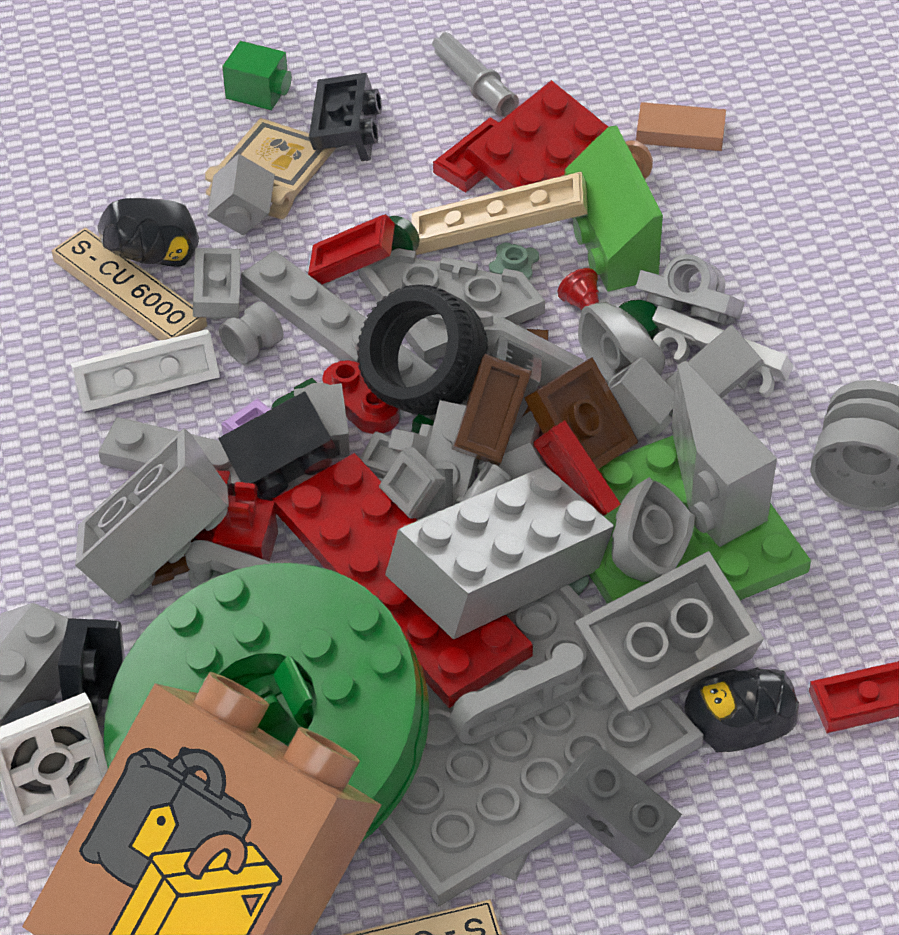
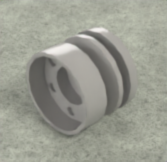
M877 380L854 381L840 387L830 398L827 414L823 421L822 432L818 437L810 469L815 484L829 498L844 506L864 511H885L899 506V386Z

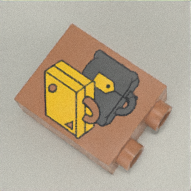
M209 672L198 693L155 683L22 927L33 935H311L379 811L381 804L348 784L360 760L345 748L313 731L301 727L298 728L289 746L259 729L258 725L268 709L269 703L242 685L212 672Z

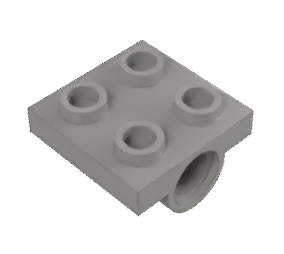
M690 254L680 255L671 260L665 268L663 276L641 270L635 287L648 293L647 302L681 312L683 305L686 304L692 306L690 314L725 325L727 317L740 320L745 302L731 295L724 294L725 278L716 266ZM700 272L701 283L696 290L690 292V278L695 273Z

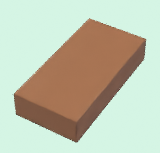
M641 102L636 141L647 145L722 151L726 109Z

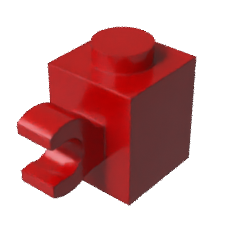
M235 482V496L228 495V511L223 520L217 525L212 543L270 562L278 535L275 501L258 498L256 484Z

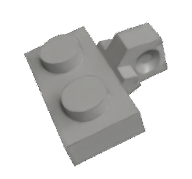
M440 400L433 426L422 424L419 434L393 429L388 448L393 449V453L400 454L403 448H415L435 469H453V505L458 504L455 501L458 496L463 497L472 486L479 459L452 450L466 406Z

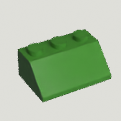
M610 126L565 169V175L582 172L585 178L588 214L573 217V229L578 244H585L588 250L590 268L600 276L607 292L635 286L641 270L659 275L663 214L618 126Z

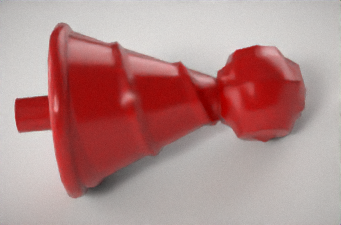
M582 268L571 272L559 284L557 290L558 297L562 301H567L581 310L585 306L599 303L597 272L591 268Z

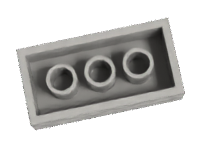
M544 466L398 529L385 575L451 638L455 639L593 573L600 567L614 525L549 468Z

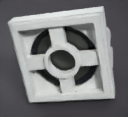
M85 693L60 703L49 700L28 702L10 713L0 727V789L15 826L95 794L108 768L103 740L91 702Z

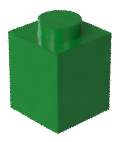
M240 40L222 66L225 96L229 100L272 111L281 95L285 96L291 86L292 74L287 69V58L284 51Z

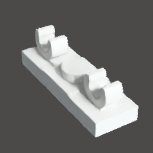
M658 305L652 319L661 331L654 337L653 341L662 351L669 342L678 343L674 359L679 364L686 361L689 357L690 347L688 342L699 346L702 350L724 331ZM745 339L762 358L764 364L738 386L745 389L748 380L752 376L760 375L763 377V383L760 386L759 393L762 397L767 398L774 390L775 382L773 376L787 381L794 366L786 354Z
M208 329L70 363L83 412L220 377L212 338Z

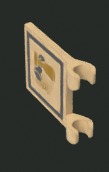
M260 118L219 165L207 169L205 180L211 182V184L206 189V195L210 196L213 176L235 156L240 154L275 174L269 216L284 219L288 215L295 197L336 148L313 150L309 140V133Z

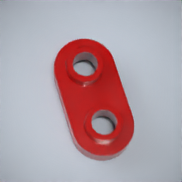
M344 360L331 364L324 371L322 381L329 385L342 384L346 418L358 429L368 434H374L375 431L384 434L397 426L400 420V409L386 404L372 393L360 374L358 362Z

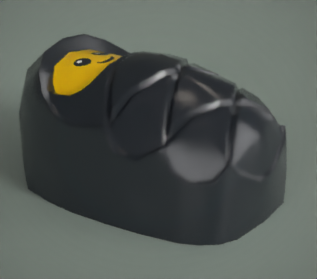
M124 198L116 200L107 206L97 226L104 249L121 258L124 257L125 259L144 264H159L172 267L184 266L195 255V248L198 247L199 235L195 223L186 205L170 200L152 198Z
M756 667L749 670L738 671L732 669L704 677L693 684L685 699L686 716L701 731L703 740L716 753L745 750L778 739L794 729L798 718L799 701L796 697L794 686L784 670L760 669Z

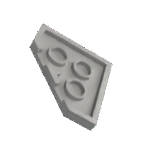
M400 248L391 251V256L359 269L360 279L377 302L398 288L425 284L441 288L464 300L475 311L493 313V318H504L516 325L545 313V300L523 272L504 269L502 274L478 270V263L442 257L440 262L416 258V251ZM440 314L431 315L418 321L404 337L418 357L426 363L445 356L448 335L445 322Z

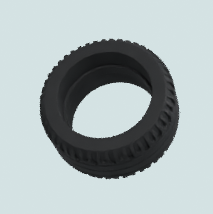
M409 285L388 293V296H384L381 301H378L376 303L377 306L371 309V313H368L367 320L363 322L364 327H361L360 330L362 331L361 335L358 337L357 362L359 363L360 374L364 378L367 387L377 398L386 404L418 415V413L424 416L436 415L440 400L455 404L463 403V400H466L471 393L483 356L485 354L488 355L486 352L488 350V339L478 314L464 300L431 285ZM440 314L445 322L448 335L444 359L435 373L420 384L406 387L398 368V355L401 343L407 332L418 321L431 315Z

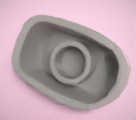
M608 302L591 304L582 309L578 327L579 343L586 358L593 357L606 383L642 356L661 376L665 367V355L661 348L650 338L644 326L623 309Z
M650 477L643 480L628 492L616 514L615 519L617 521L612 534L611 554L614 564L624 574L641 582H651L672 571L682 559L691 539L695 514H692L682 501L663 484L650 479Z

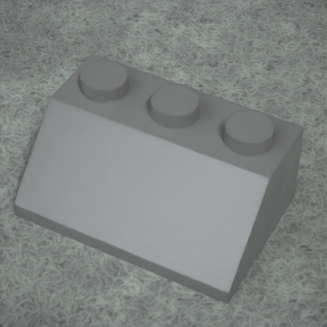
M185 428L181 430L78 524L75 566L118 604L122 603L130 594L137 596L145 591L154 580L155 572L167 561L170 563L178 561L189 549L191 539L204 528L209 531L216 527L227 514V507L229 506L228 487L191 433Z
M35 603L0 614V727L15 709L25 703L37 700L52 701L61 690L58 661L68 618Z

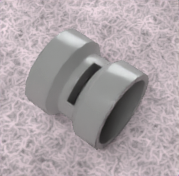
M261 301L255 302L246 308L244 315L240 319L233 317L219 326V336L224 347L241 364H246L256 358L260 348L273 347L282 341L284 337L283 328L278 317L268 305Z

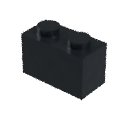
M306 391L218 438L239 480L243 483L256 484L257 497L262 499H270L281 494L287 489L289 482L304 474L310 476L325 470L332 463L331 459L340 455Z

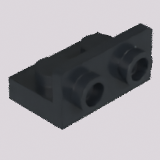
M367 72L317 80L309 140L313 150L355 145L361 161L371 160L372 146L378 143L376 115L382 113V100L379 90L372 89Z
M68 618L58 661L62 702L85 693L91 702L95 717H100L103 699L109 700L116 675L125 659L121 622L116 620Z

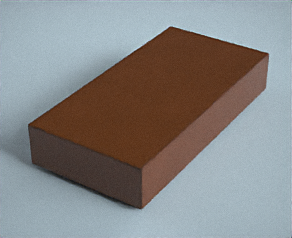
M485 354L480 363L452 450L499 466L502 462L532 371Z

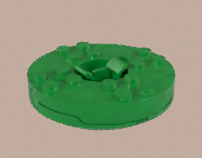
M299 563L254 565L225 573L195 587L168 606L149 624L132 646L116 675L105 713L104 751L107 768L112 763L155 683L198 693L209 672L216 673L242 685L269 703V707L258 728L286 746L290 745L298 728L301 727L333 741L360 760L348 784L381 804L362 842L378 829L402 800L413 781L426 744L429 726L427 684L417 655L397 621L385 605L365 587L337 572L313 565Z

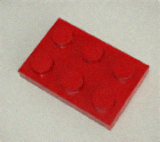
M551 80L468 146L464 158L504 191L565 176V169L609 126Z

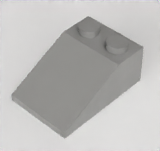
M687 361L678 364L671 429L688 509L692 514H695V527L700 532L707 533L721 547L768 521L777 458Z
M709 551L574 622L575 628L627 714L691 689L693 684L704 677L731 670L750 660L764 640Z

